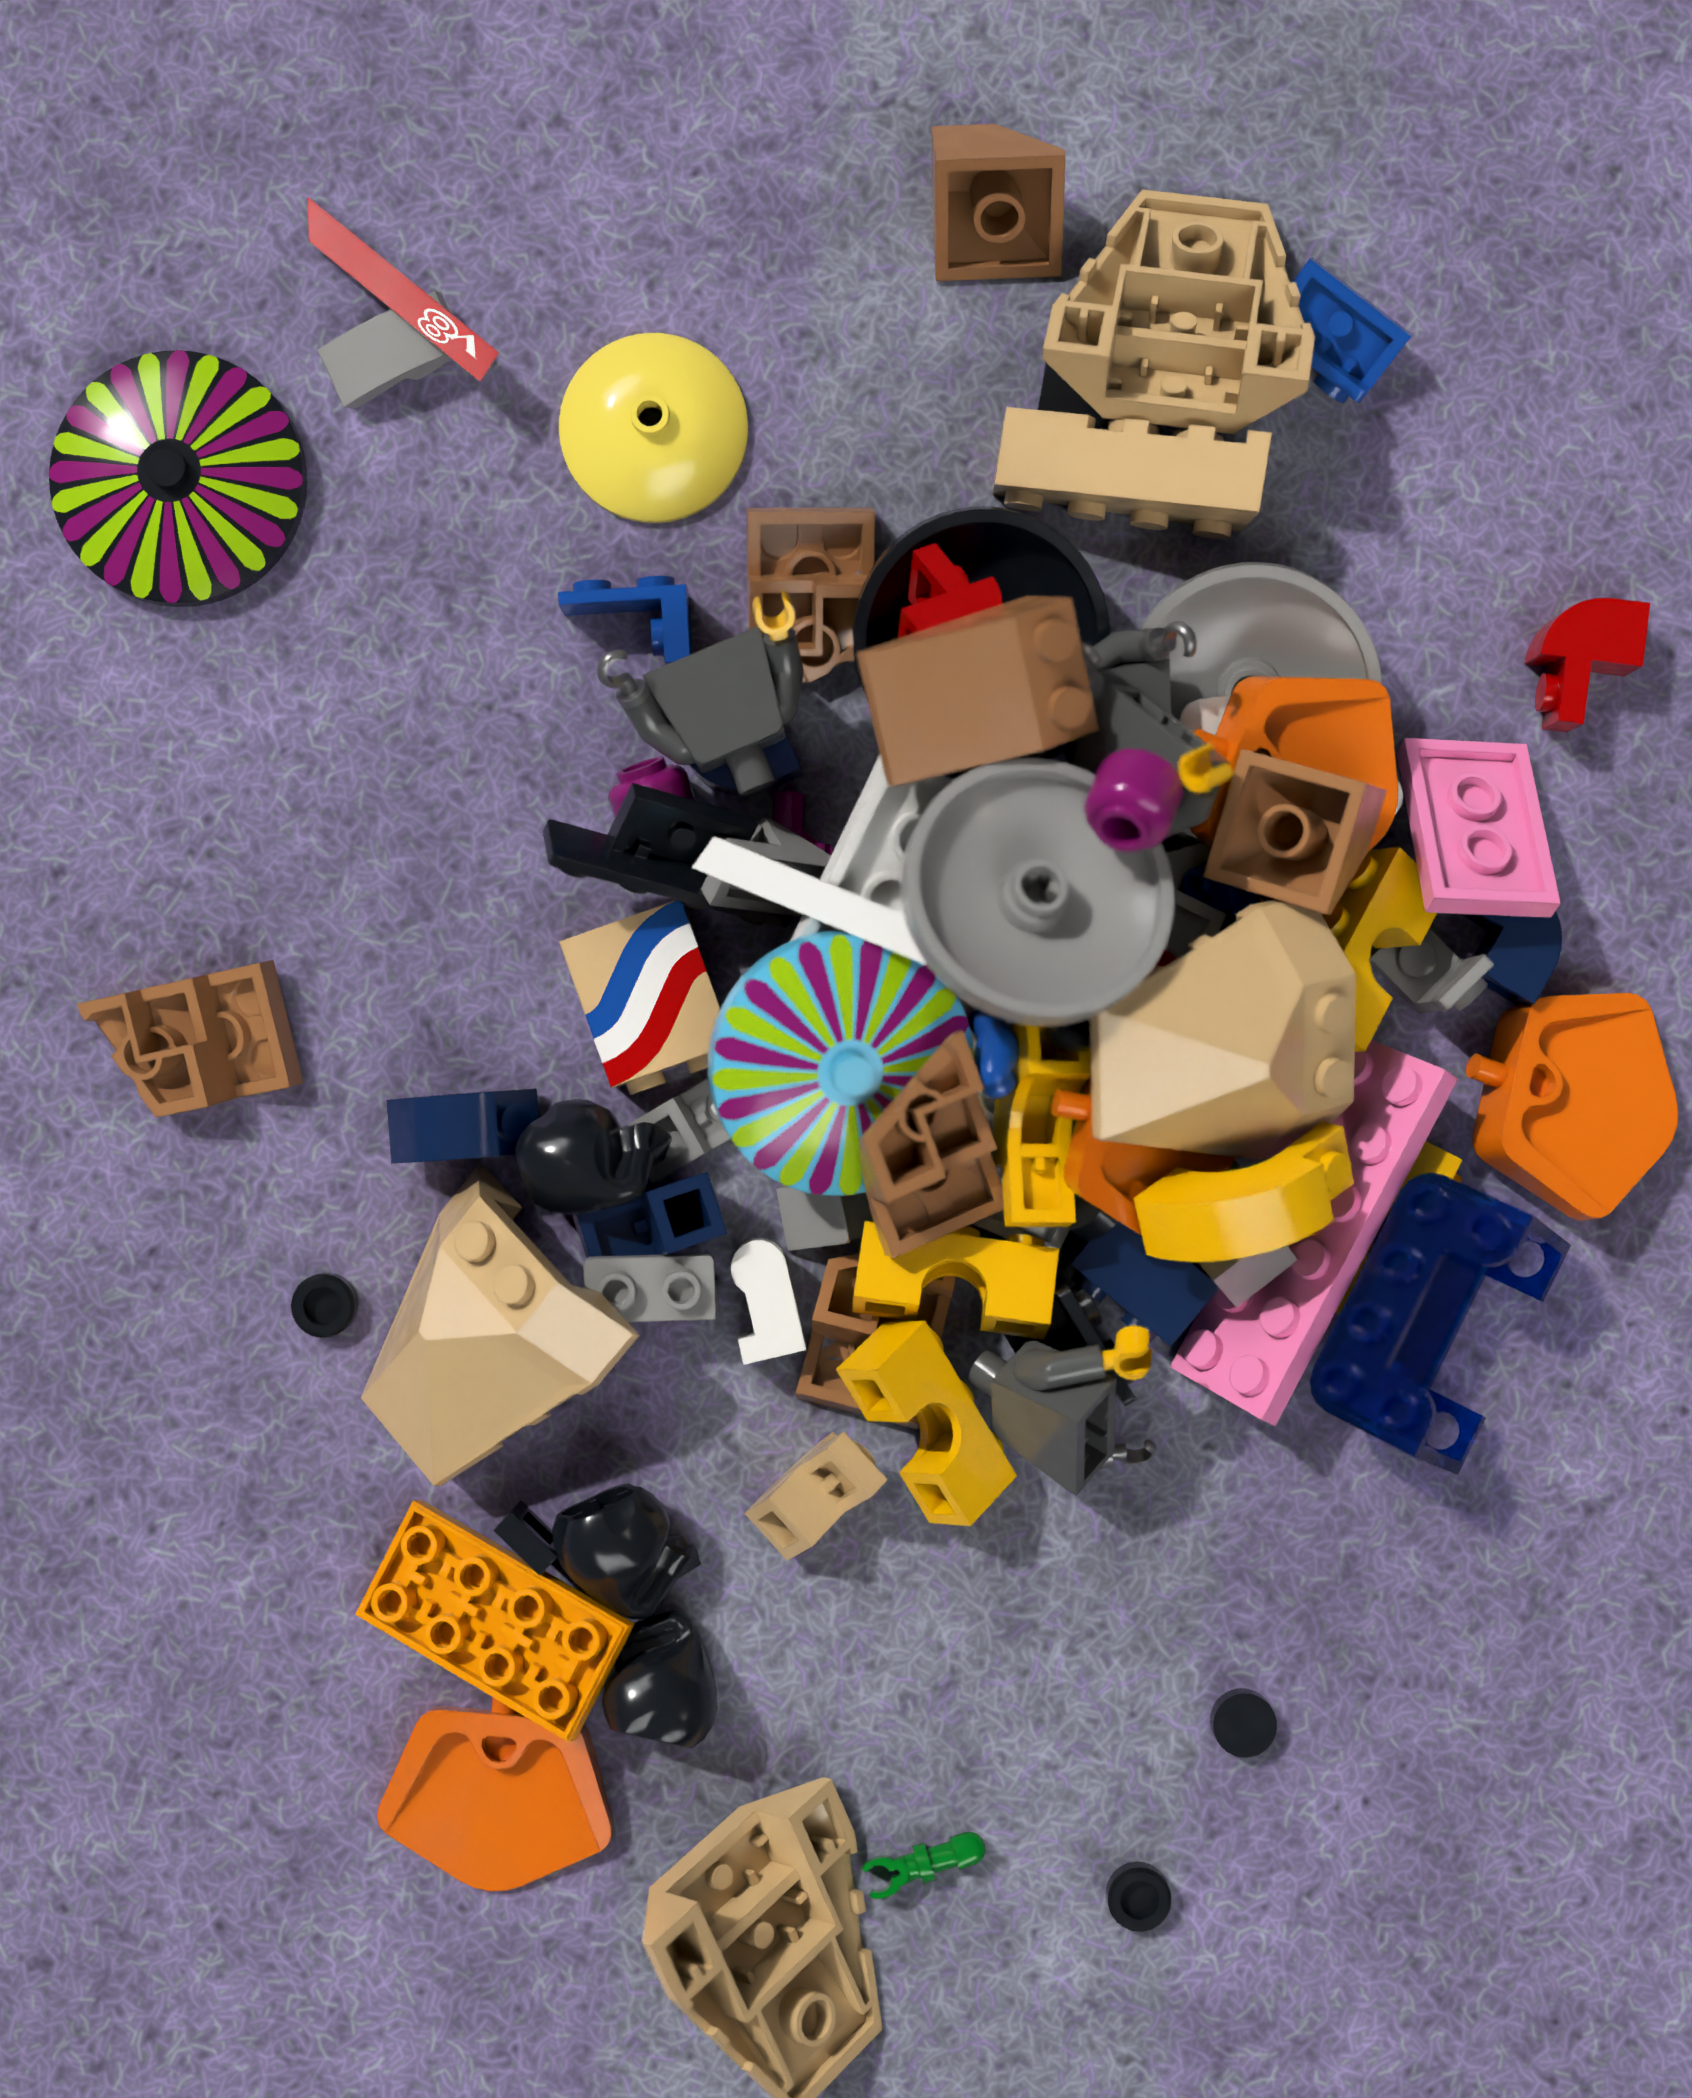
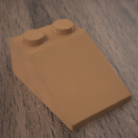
M1027 595L856 653L885 778L889 786L902 785L1043 751L1099 730L1072 597Z

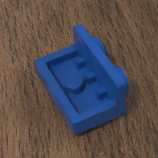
M1310 258L1293 282H1296L1300 293L1299 309L1304 323L1311 324L1315 335L1311 367L1319 374L1313 381L1326 394L1344 404L1348 397L1360 403L1413 334L1314 258Z

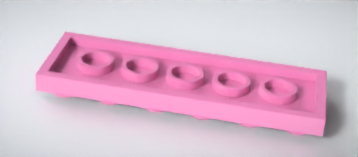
M1373 1040L1370 1041L1366 1051L1355 1052L1354 1102L1332 1123L1344 1126L1354 1184L1330 1201L1334 1221L1316 1233L1287 1245L1298 1260L1237 1308L1219 1288L1196 1316L1170 1365L1172 1369L1259 1419L1276 1426L1458 1078L1443 1068Z

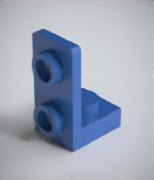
M642 577L636 580L637 587L611 589V582L607 580H582L573 583V591L558 592V603L564 616L662 610V617L651 618L653 656H664L665 665L693 654L690 596L686 584L675 585L673 577Z

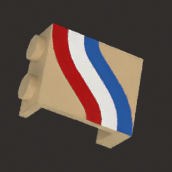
M679 900L559 941L610 1087L617 1088L626 1084L630 1095L666 1083L662 1071L687 1063L690 1074L708 1068L710 1038L720 1012V1006L693 933V925L686 905Z

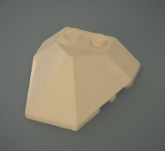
M1142 189L1107 234L1106 246L1097 258H1089L1082 266L1077 284L1068 295L1062 293L1052 305L1042 359L1101 417L1108 419L1147 420L1151 424L1188 428L1189 425L1216 427L1217 432L1233 434L1306 393L1310 379L1315 335L1311 324L1304 323L1299 309L1300 293L1296 282L1290 283L1286 272V253L1269 205Z
M1278 899L1252 904L1235 915L1236 923L1214 937L1202 935L1188 944L1189 953L1165 968L1155 965L1133 992L1122 1001L1090 1018L1092 1137L1102 1141L1261 1160L1279 1154L1322 1121L1333 1123L1354 1102L1356 973L1321 912Z
M480 1165L475 1168L439 1213L361 1396L364 1403L433 1486H442L503 1446V1440L525 1426H535L551 1416L550 1410L573 1395H583L599 1385L639 1336L636 1330L601 1292L572 1286L514 1223L513 1219L522 1209L521 1205L486 1167Z
M825 1777L739 1806L649 1887L642 1943L667 1997L772 2098H816L882 2030L872 1951L863 1948L858 1914L866 1912L863 1891L857 1890L854 1887L850 1855L858 1852L855 1831L832 1779Z

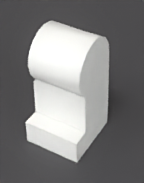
M764 1237L751 1238L743 1242L735 1250L731 1261V1276L735 1285L746 1294L754 1329L752 1332L739 1334L738 1336L743 1365L805 1351L806 1342L786 1257L782 1249L774 1241Z

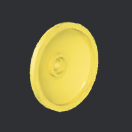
M642 333L621 338L604 346L583 363L575 373L561 405L559 437L562 453L569 471L579 487L591 500L610 513L628 520L643 523H664L684 519L698 513L716 501L725 492L737 475L744 459L748 441V418L744 398L736 380L728 368L713 353L696 342L680 336L665 333ZM656 408L662 412V418L654 426H645L639 421V416L643 410Z

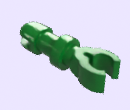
M963 1832L949 1837L950 1841L929 1848H926L924 1842L912 1846L914 1853L894 1858L887 1855L872 1857L865 1861L861 1870L867 1873L874 1866H884L889 1872L898 1870L899 1873L891 1876V1881L887 1887L880 1890L871 1889L869 1897L884 1899L895 1894L900 1889V1886L922 1878L923 1884L935 1881V1873L957 1866L959 1870L974 1866L984 1858L985 1844L978 1834Z

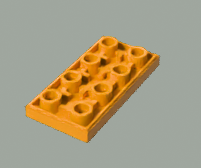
M422 1500L412 1501L355 1613L358 1617L568 1743L577 1739L635 1624L544 1571L541 1575L537 1574L520 1556Z

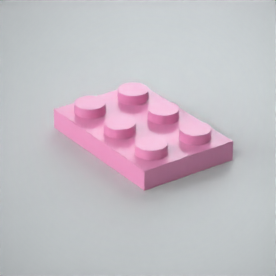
M1404 738L1397 751V758L1425 912L1551 918L1561 902L1527 744Z

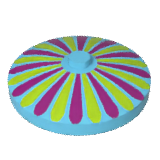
M843 930L818 932L803 936L783 944L756 962L740 978L723 1003L714 1024L708 1052V1080L712 1101L719 1120L733 1143L756 1168L770 1178L799 1191L818 1195L841 1196L865 1193L859 1139L950 1034L956 1031H964L972 1056L974 1055L969 1023L957 995L940 981L927 964L917 962Z

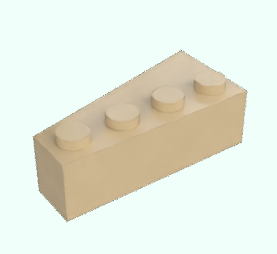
M1006 407L992 495L1005 496L1004 505L1006 507L1023 511H1041L1043 502L1068 506V516L1092 521L1104 520L1106 512L1131 515L1130 525L1151 530H1166L1169 521L1194 525L1192 532L1194 535L1211 539H1230L1231 531L1241 532L1260 512L1272 436L1271 432L1248 430L1246 443L1223 441L1224 438L1216 434V427L1189 425L1188 429L1174 430L1172 436L1159 435L1160 428L1147 420L1124 418V420H1111L1108 423V429L1104 430L1095 429L1096 419L1090 415Z

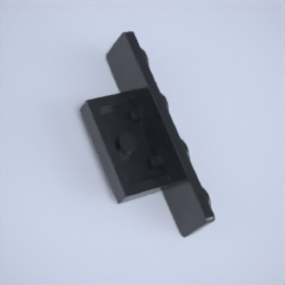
M631 783L608 835L552 819L547 821L543 829L549 865L558 868L569 876L576 878L589 876L619 884L624 889L633 893L645 894L649 892L676 899L693 909L702 910L710 908L736 915L740 919L754 925L766 923L787 928L793 917L783 914L711 906L701 890L708 874L692 868L714 836L724 841L726 838L750 841L755 828L749 815Z

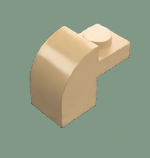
M844 1431L839 1435L832 1432L775 1481L744 1514L788 1561L813 1547L846 1511L871 1498L888 1479L875 1466L873 1456L863 1445L851 1440Z

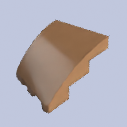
M872 507L746 508L748 630L758 626L752 609V602L755 597L758 596L762 613L765 616L776 617L783 612L785 607L781 591L788 593L795 611V620L791 628L796 634L804 669L802 683H811L829 674L832 668L846 661H854L852 649L854 612L864 581L874 566L875 511ZM760 630L763 638L765 633L762 630Z
M274 960L77 1004L85 1021H95L116 1051L111 1057L121 1071L130 1076L135 1082L138 1094L155 1117L206 1108L235 1098L289 1088L304 1083Z
M956 1031L948 1036L859 1139L862 1175L871 1214L884 1254L891 1258H895L1004 1210L1002 1183L991 1152L997 1150L977 1094V1092L984 1090L964 1031Z
M857 1253L828 1259L812 1317V1334L796 1389V1398L863 1415L836 1369L884 1322L909 1320L852 1312L860 1256ZM944 1276L933 1280L924 1288L920 1296L916 1321H926L929 1328L940 1339H942L956 1276ZM824 1337L836 1340L833 1344L822 1349ZM831 1357H837V1358H840L841 1360H827V1359H829V1358H831ZM916 1416L908 1423L891 1422L918 1430L920 1425Z

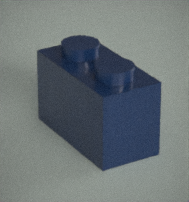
M1119 1221L1107 1234L1091 1241L1082 1239L1068 1256L1070 1264L1077 1269L1071 1279L1096 1301L1101 1303L1108 1295L1127 1311L1120 1319L1127 1326L1146 1328L1150 1333L1149 1343L1156 1336H1159L1168 1345L1172 1346L1219 1289L1207 1272L1195 1262L1173 1261L1146 1255L1142 1236Z

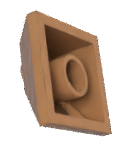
M997 124L931 126L932 207L936 281L1059 277L1062 275L1065 149Z
M1241 749L1203 877L1331 915L1368 853L1387 790L1361 781Z

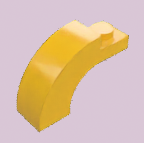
M1014 1022L1011 1030L1019 1043L1018 1059L1012 1069L1016 1076V1085L1010 1094L1003 1098L995 1099L993 1138L997 1150L993 1151V1161L995 1166L1001 1167L1004 1224L1005 1227H1069L1076 1223L1074 1193L1066 1186L1064 1166L1072 1139L1073 1120L1052 1115L1051 1105L1057 1089L1080 1093L1085 1081L1091 1077V1049L1083 1052L1067 1051L1050 1039L1044 1026Z
M1322 1121L1276 1156L1243 1169L1226 1172H1198L1180 1167L1175 1168L1134 1198L1146 1255L1184 1262H1213L1239 1259L1285 1247L1323 1229L1334 1221L1330 1201L1354 1184L1344 1126Z

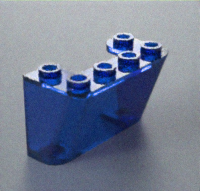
M1431 1172L1420 1174L1409 1180L1400 1191L1313 1367L1310 1377V1389L1317 1405L1327 1413L1414 1458L1458 1475L1486 1417L1430 1389L1485 1276L1544 1302L1571 1245L1534 1215L1445 1175ZM1525 1242L1537 1243L1544 1253L1542 1268L1538 1273L1529 1277L1515 1275L1510 1268L1509 1262L1515 1258ZM1439 1413L1451 1414L1459 1425L1457 1440L1446 1449H1436L1427 1441L1433 1429L1436 1414Z

